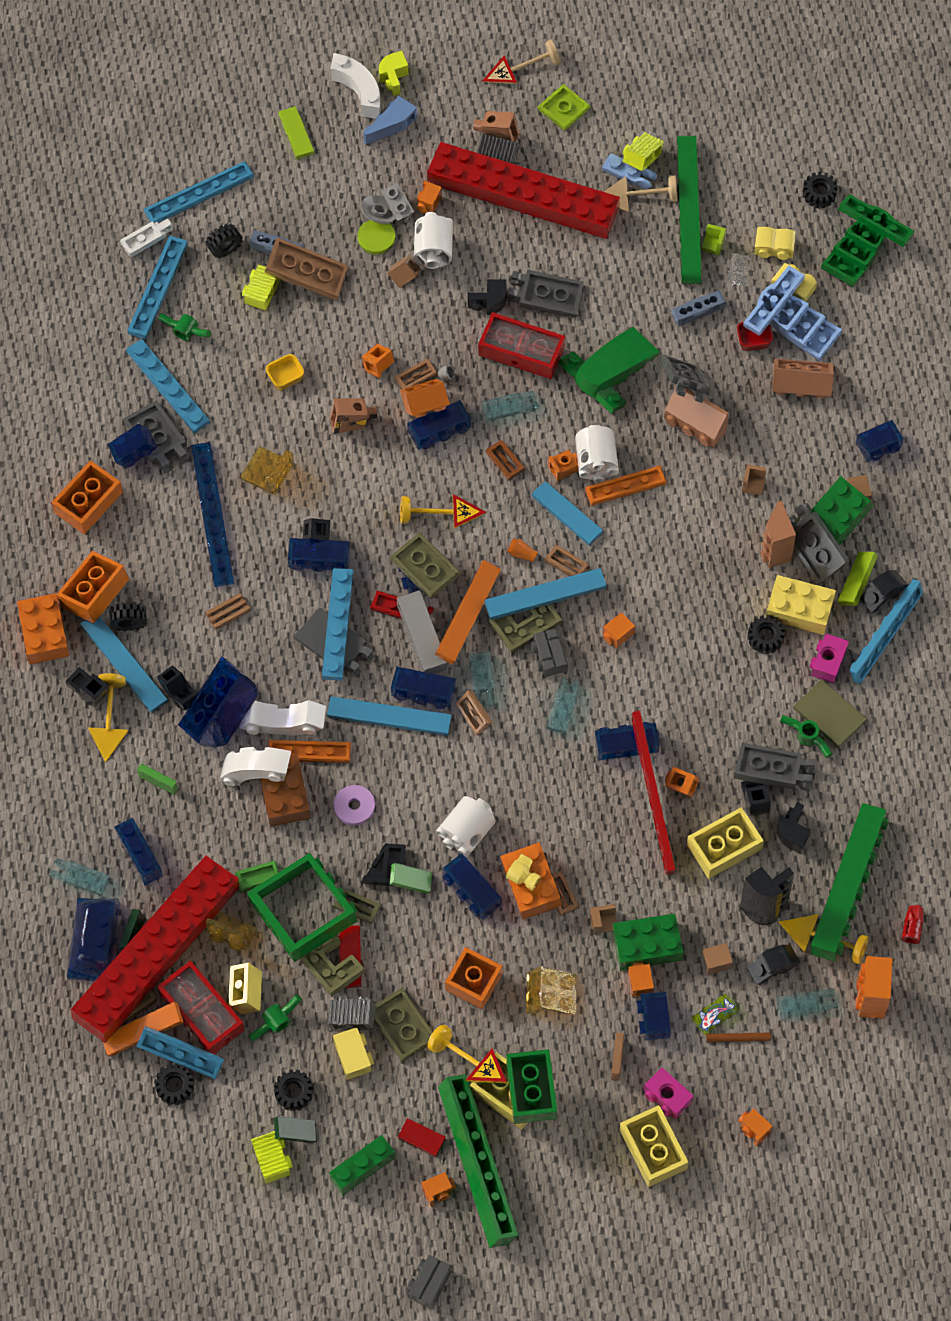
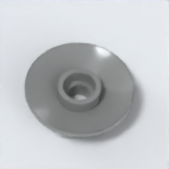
M372 195L362 201L361 210L368 219L381 224L392 223L396 220L384 197Z

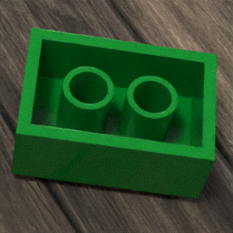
M840 476L811 509V514L817 512L840 546L873 508L874 504Z
M675 913L613 923L612 933L620 970H627L628 967H632L636 963L650 964L652 966L682 961L683 949Z
M549 1049L506 1054L514 1124L557 1119V1105Z

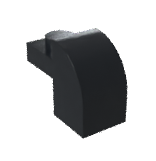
M487 279V293L467 292L468 308L476 311L487 308V315H491L492 312H499L506 303L507 279Z
M888 570L870 583L871 586L861 595L860 600L874 613L888 599L896 598L908 583L896 570Z
M173 665L157 676L165 693L178 708L181 707L186 710L201 699L199 693L188 685L182 672Z
M80 667L65 681L66 685L79 694L82 700L93 707L109 692V686L94 673L90 676Z
M750 781L741 782L747 815L754 816L770 813L771 801L766 785Z
M797 802L794 808H789L786 817L780 815L777 834L784 846L800 854L809 838L811 830L798 824L804 810V805Z
M779 945L758 955L759 958L747 966L756 985H761L776 974L787 973L797 966L800 961L791 945Z

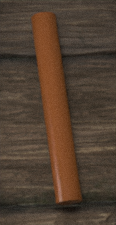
M770 1032L706 1034V1042L771 1041Z

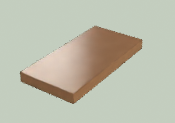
M277 237L265 273L330 299L337 300L348 265Z

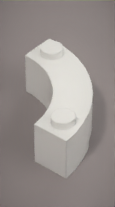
M334 53L330 68L331 81L340 82L353 89L361 102V116L376 119L381 113L380 92L375 78L358 61L348 56Z
M251 700L242 706L239 728L247 730V733L253 735L258 733L292 736L313 735L324 727L326 706L307 700L302 703L291 704L290 708L279 709L276 704Z
M254 747L240 748L238 753L231 751L225 757L219 781L227 786L240 785L246 780L265 778L275 782L284 781L291 751L265 747L263 751H257Z

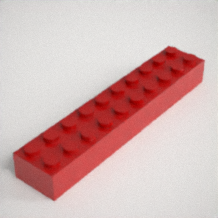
M444 142L439 143L427 171V182L444 189L607 239L620 207L619 196Z
M205 855L70 1009L72 1019L106 1043L239 889V878Z

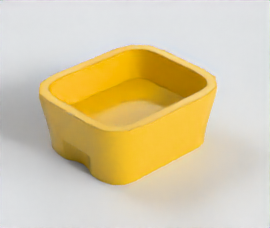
M292 354L285 355L269 363L265 369L275 388L280 391L300 382L304 374L302 365L296 356Z

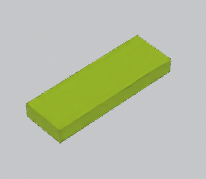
M296 106L278 111L296 160L313 155V147Z
M858 552L837 601L840 605H858L878 557L875 552Z

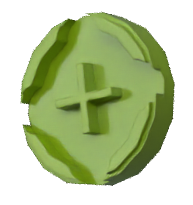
M369 220L363 223L357 233L360 247L365 252L373 255L385 253L394 246L396 240L395 230L390 223L381 224Z

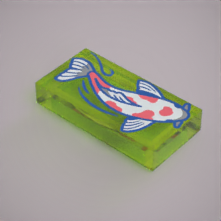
M725 993L695 1014L691 1020L705 1036L737 1013L738 1008Z

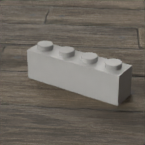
M419 590L398 597L397 606L423 675L426 676L447 669V661L435 655L442 638L439 632H435L434 626L436 623L433 614L428 613L427 608L429 604L426 596L422 597Z

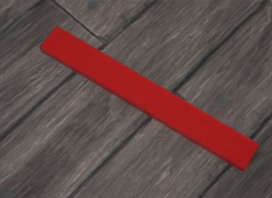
M634 711L631 715V721L665 874L671 875L675 872V866L640 711Z

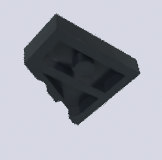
M385 843L380 850L379 856L371 864L368 873L362 878V884L393 886L390 885L391 866L394 863L405 865L406 845Z

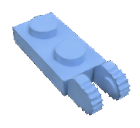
M610 153L602 166V171L620 179L626 176L627 182L645 189H650L652 185L651 182L641 178V176L653 181L657 178L655 172L649 169H645L642 172L624 163L623 158Z

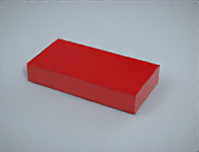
M408 1118L397 1137L399 1140L434 1157H437L446 1139L445 1136Z

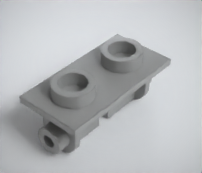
M398 182L381 192L398 222L402 220L408 223L412 220L411 216L414 210Z

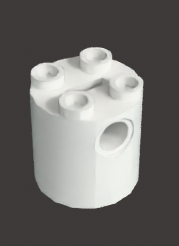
M427 212L424 217L419 218L415 222L414 261L418 265L429 269H437L451 263L453 220L451 218L438 216L434 212Z
M591 425L580 430L575 437L579 477L599 483L604 482L605 478L617 475L619 468L614 431L600 425Z
M464 796L438 827L436 833L444 839L442 843L451 850L455 847L460 855L467 858L496 821L487 802L480 798L474 800Z

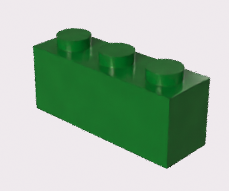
M381 1135L329 1172L330 1180L343 1196L394 1160L395 1151L383 1135Z

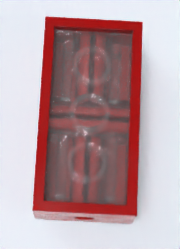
M492 312L478 343V356L552 380L565 349V336Z
M191 960L157 986L159 995L167 1004L172 1002L178 1003L183 1024L207 1052L216 1054L245 1031L241 1019Z

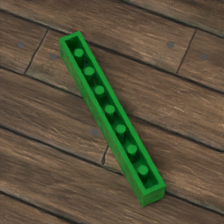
M862 803L813 938L811 955L836 962L838 955H842L845 943H842L843 939L849 936L851 930L850 920L855 919L858 907H855L856 903L861 901L863 897V883H867L869 880V866H873L877 854L874 852L876 847L880 848L883 836H881L882 830H886L889 823V818H886V809Z
M462 1074L446 1077L438 1086V1090L489 1248L509 1245L518 1236V1232L469 1082L466 1081L467 1076Z

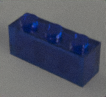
M461 400L445 406L446 409L442 411L431 412L407 423V431L417 450L422 448L428 449L433 443L447 441L452 435L457 433L463 434L471 428V418Z
M290 538L287 559L288 567L296 571H301L305 568L316 572H322L323 570L333 571V568L349 569L350 541Z
M396 666L391 684V696L400 701H405L406 699L414 700L419 705L429 703L434 704L439 709L451 708L456 689V678Z
M643 722L649 753H659L660 744L656 723ZM621 725L618 728L612 729L603 727L595 731L594 740L598 761L639 755L633 726Z
M133 817L114 826L116 835L144 886L163 877L161 867Z
M462 853L442 868L443 881L449 887L452 885L457 890L455 892L457 897L462 902L466 901L470 905L468 908L475 917L479 916L483 920L502 905V898Z

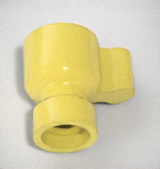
M521 854L509 868L506 878L516 884L524 883L527 888L533 891L538 885L541 876L529 872L533 860Z

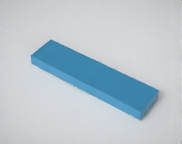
M546 481L532 493V497L587 545L590 546L603 533L599 526Z
M147 1026L144 1027L136 1046L215 1080L224 1061V1058Z

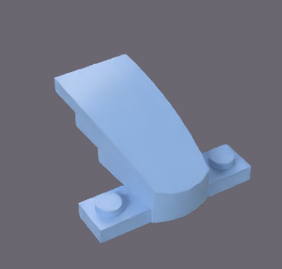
M788 265L777 281L769 285L761 293L757 306L743 322V326L760 336L770 323L782 336L820 361L841 335L842 329L827 321L826 316L810 308L809 303L792 295L805 279V275Z

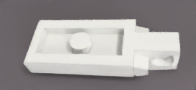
M168 219L161 223H153L152 221L121 239L120 243L131 258L167 236L166 233L173 230L172 224Z

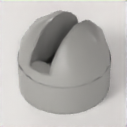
M446 365L439 369L438 376L443 381H450L455 378V371L451 365Z

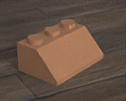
M774 358L772 392H776L778 395L795 393L796 396L800 397L815 395L817 398H827V396L832 394L833 363Z
M675 388L665 409L664 419L670 426L681 428L687 436H694L699 439L702 445L714 448L727 431L729 413L706 399L702 403L695 401L694 392L685 388L686 394L684 397L676 394Z
M782 501L777 502L766 524L765 533H763L764 541L761 543V559L764 563L767 562L769 568L790 562L793 556L796 534Z

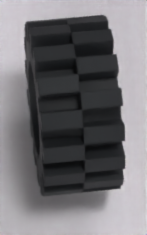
M814 172L812 177L809 175L807 180L804 181L803 198H805L806 203L810 202V206L816 204L815 208H819V205L825 208L826 204L830 206L831 202L834 203L837 196L836 179L833 180L832 175L828 177L826 172L824 175H821L822 172H818V175ZM819 185L824 186L827 189V193L817 194L813 191V188Z
M227 223L224 226L220 225L219 229L215 228L213 233L210 232V236L205 241L213 256L219 259L222 256L225 257L227 254H231L232 251H237V247H240V243L243 242V237L235 225L231 223L228 225Z
M127 601L126 603L120 602L119 605L114 604V606L110 607V626L113 629L133 631L134 629H143L147 625L146 607L142 606L141 603L137 604V602L130 603V601Z
M761 615L760 619L756 617L754 622L750 623L747 637L750 646L753 645L754 650L758 649L759 653H762V651H765V654H769V651L774 653L776 649L779 650L781 648V644L784 642L785 628L782 626L781 621L777 622L776 617L770 619L771 615H767V618ZM762 629H770L774 637L771 640H762L758 633Z
M169 1064L166 1069L164 1067L161 1068V1073H157V1079L154 1082L157 1095L163 1102L166 1101L169 1105L172 1103L179 1105V1102L183 1104L187 1098L190 1099L191 1093L194 1092V1080L190 1071L186 1070L183 1065L179 1067L178 1064H174L172 1067ZM174 1077L181 1079L183 1082L182 1088L177 1092H171L166 1087L168 1080Z
M291 1069L289 1073L284 1071L281 1077H277V1082L274 1084L275 1098L284 1109L287 1110L289 1108L291 1111H295V1109L301 1110L303 1106L306 1107L309 1101L311 1102L313 1086L310 1077H307L306 1073H300V1070L297 1069L296 1072H293V1069ZM297 1083L302 1087V1092L298 1097L291 1098L285 1093L286 1087L289 1084Z

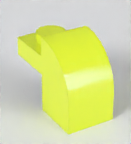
M402 51L387 55L379 64L380 84L385 82L387 90H391L393 96L399 95L400 83L398 78L409 75L408 64Z

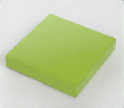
M564 84L537 106L541 113L564 131L591 108V105Z

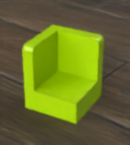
M707 224L701 251L720 255L725 241L726 228Z

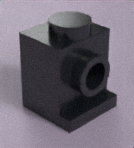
M316 518L304 520L302 540L317 542L329 540L331 520Z

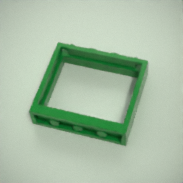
M308 853L247 892L249 901L294 962L358 922L355 914L357 912L355 905L352 902H347L342 888H337L334 885L335 880L329 872H324V866L318 857L314 859L311 853ZM312 868L345 912L294 943L263 902L262 898Z

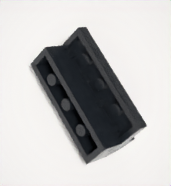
M761 866L744 880L740 909L754 923L760 925L775 923L779 913L788 907L787 903L790 899L794 872L788 867L772 879Z

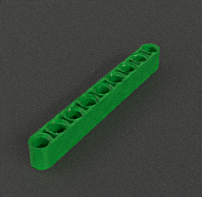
M677 136L681 284H701L696 136Z

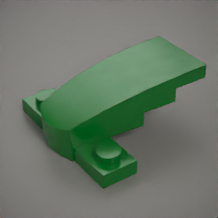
M849 194L839 205L838 210L857 221L846 230L844 237L833 247L832 253L822 263L821 269L854 287L871 265L886 238L904 247L913 237L915 231L896 221L884 209L868 205Z
M631 327L598 349L586 361L572 351L561 357L558 363L575 379L576 384L583 392L595 398L612 414L623 408L627 402L612 387L624 382L628 375L639 371L645 363L656 358L660 351L634 327Z

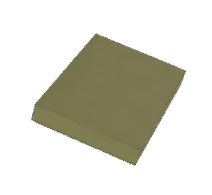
M420 532L390 556V560L430 599L461 575V572Z
M822 680L793 706V709L805 720L816 722L819 726V732L838 748L867 720Z
M403 987L375 1004L374 1022L401 1062L428 1046V1041L433 1031Z

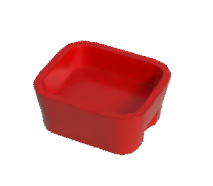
M743 322L737 325L740 346L744 351L768 348L773 341L770 323L760 336L745 328Z

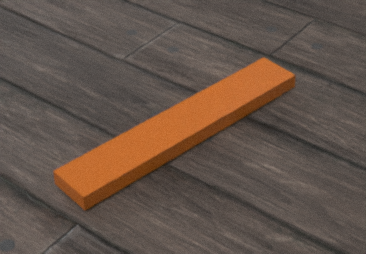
M485 560L481 562L435 653L436 656L450 664L455 662L501 569Z

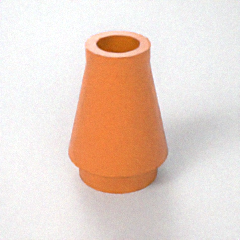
M513 538L507 550L511 554L510 556L532 563L538 553L520 538Z

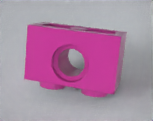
M825 634L823 640L819 639L816 647L818 655L817 657H812L809 666L812 669L811 676L835 683L849 641L829 634ZM830 656L832 660H826L823 657Z
M662 1067L644 1085L645 1097L652 1103H658L667 1117L672 1116L676 1119L693 1102L694 1096ZM667 1091L673 1097L666 1099L661 1094Z

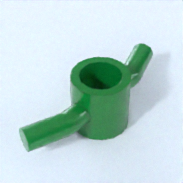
M163 313L158 318V320L173 327V334L184 341H189L192 335L207 338L211 336L210 330L197 328L199 323L190 315L183 314L179 321Z
M782 715L780 723L792 726L798 730V741L802 745L812 746L816 744L825 758L833 755L826 742L819 737V726L816 722L806 720L801 723L794 718ZM806 730L811 731L813 736H807L803 732Z
M296 994L283 1008L279 1004H274L266 1009L262 1014L265 1023L248 1035L252 1042L270 1029L276 1034L288 1027L291 1020L287 1015L302 1001V998Z

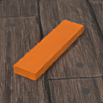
M659 465L587 486L585 491L590 505L594 506L663 486L667 482Z
M269 740L268 742L269 748L291 751V755L298 754L299 762L350 763L351 742Z
M172 1002L118 1028L109 1040L104 1043L107 1056H114L137 1045L145 1026L162 1033L183 1023L178 1003Z

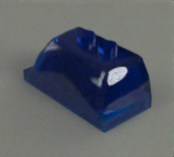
M221 656L178 725L202 746L220 747L226 745L258 697L259 692L256 684L233 663Z
M77 898L67 979L96 981L111 964L120 905L118 899Z

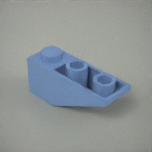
M398 96L395 101L389 103L383 113L376 117L375 122L364 130V143L367 145L406 130L417 118V107Z

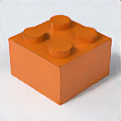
M439 379L400 390L406 413L415 416V418L427 415L426 412L434 410V412L446 409L445 406L450 405L444 382Z
M465 947L445 981V991L483 1010L503 975V966Z

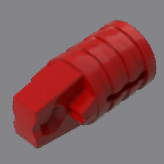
M912 905L908 908L901 937L903 942L911 944L920 943L923 926V907L920 905Z

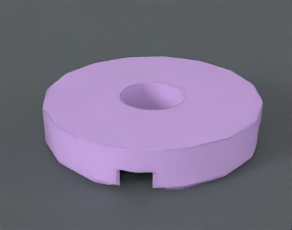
M347 786L341 789L335 796V814L345 824L361 825L374 814V797L363 786ZM352 801L360 803V807L356 810L350 809L348 805Z

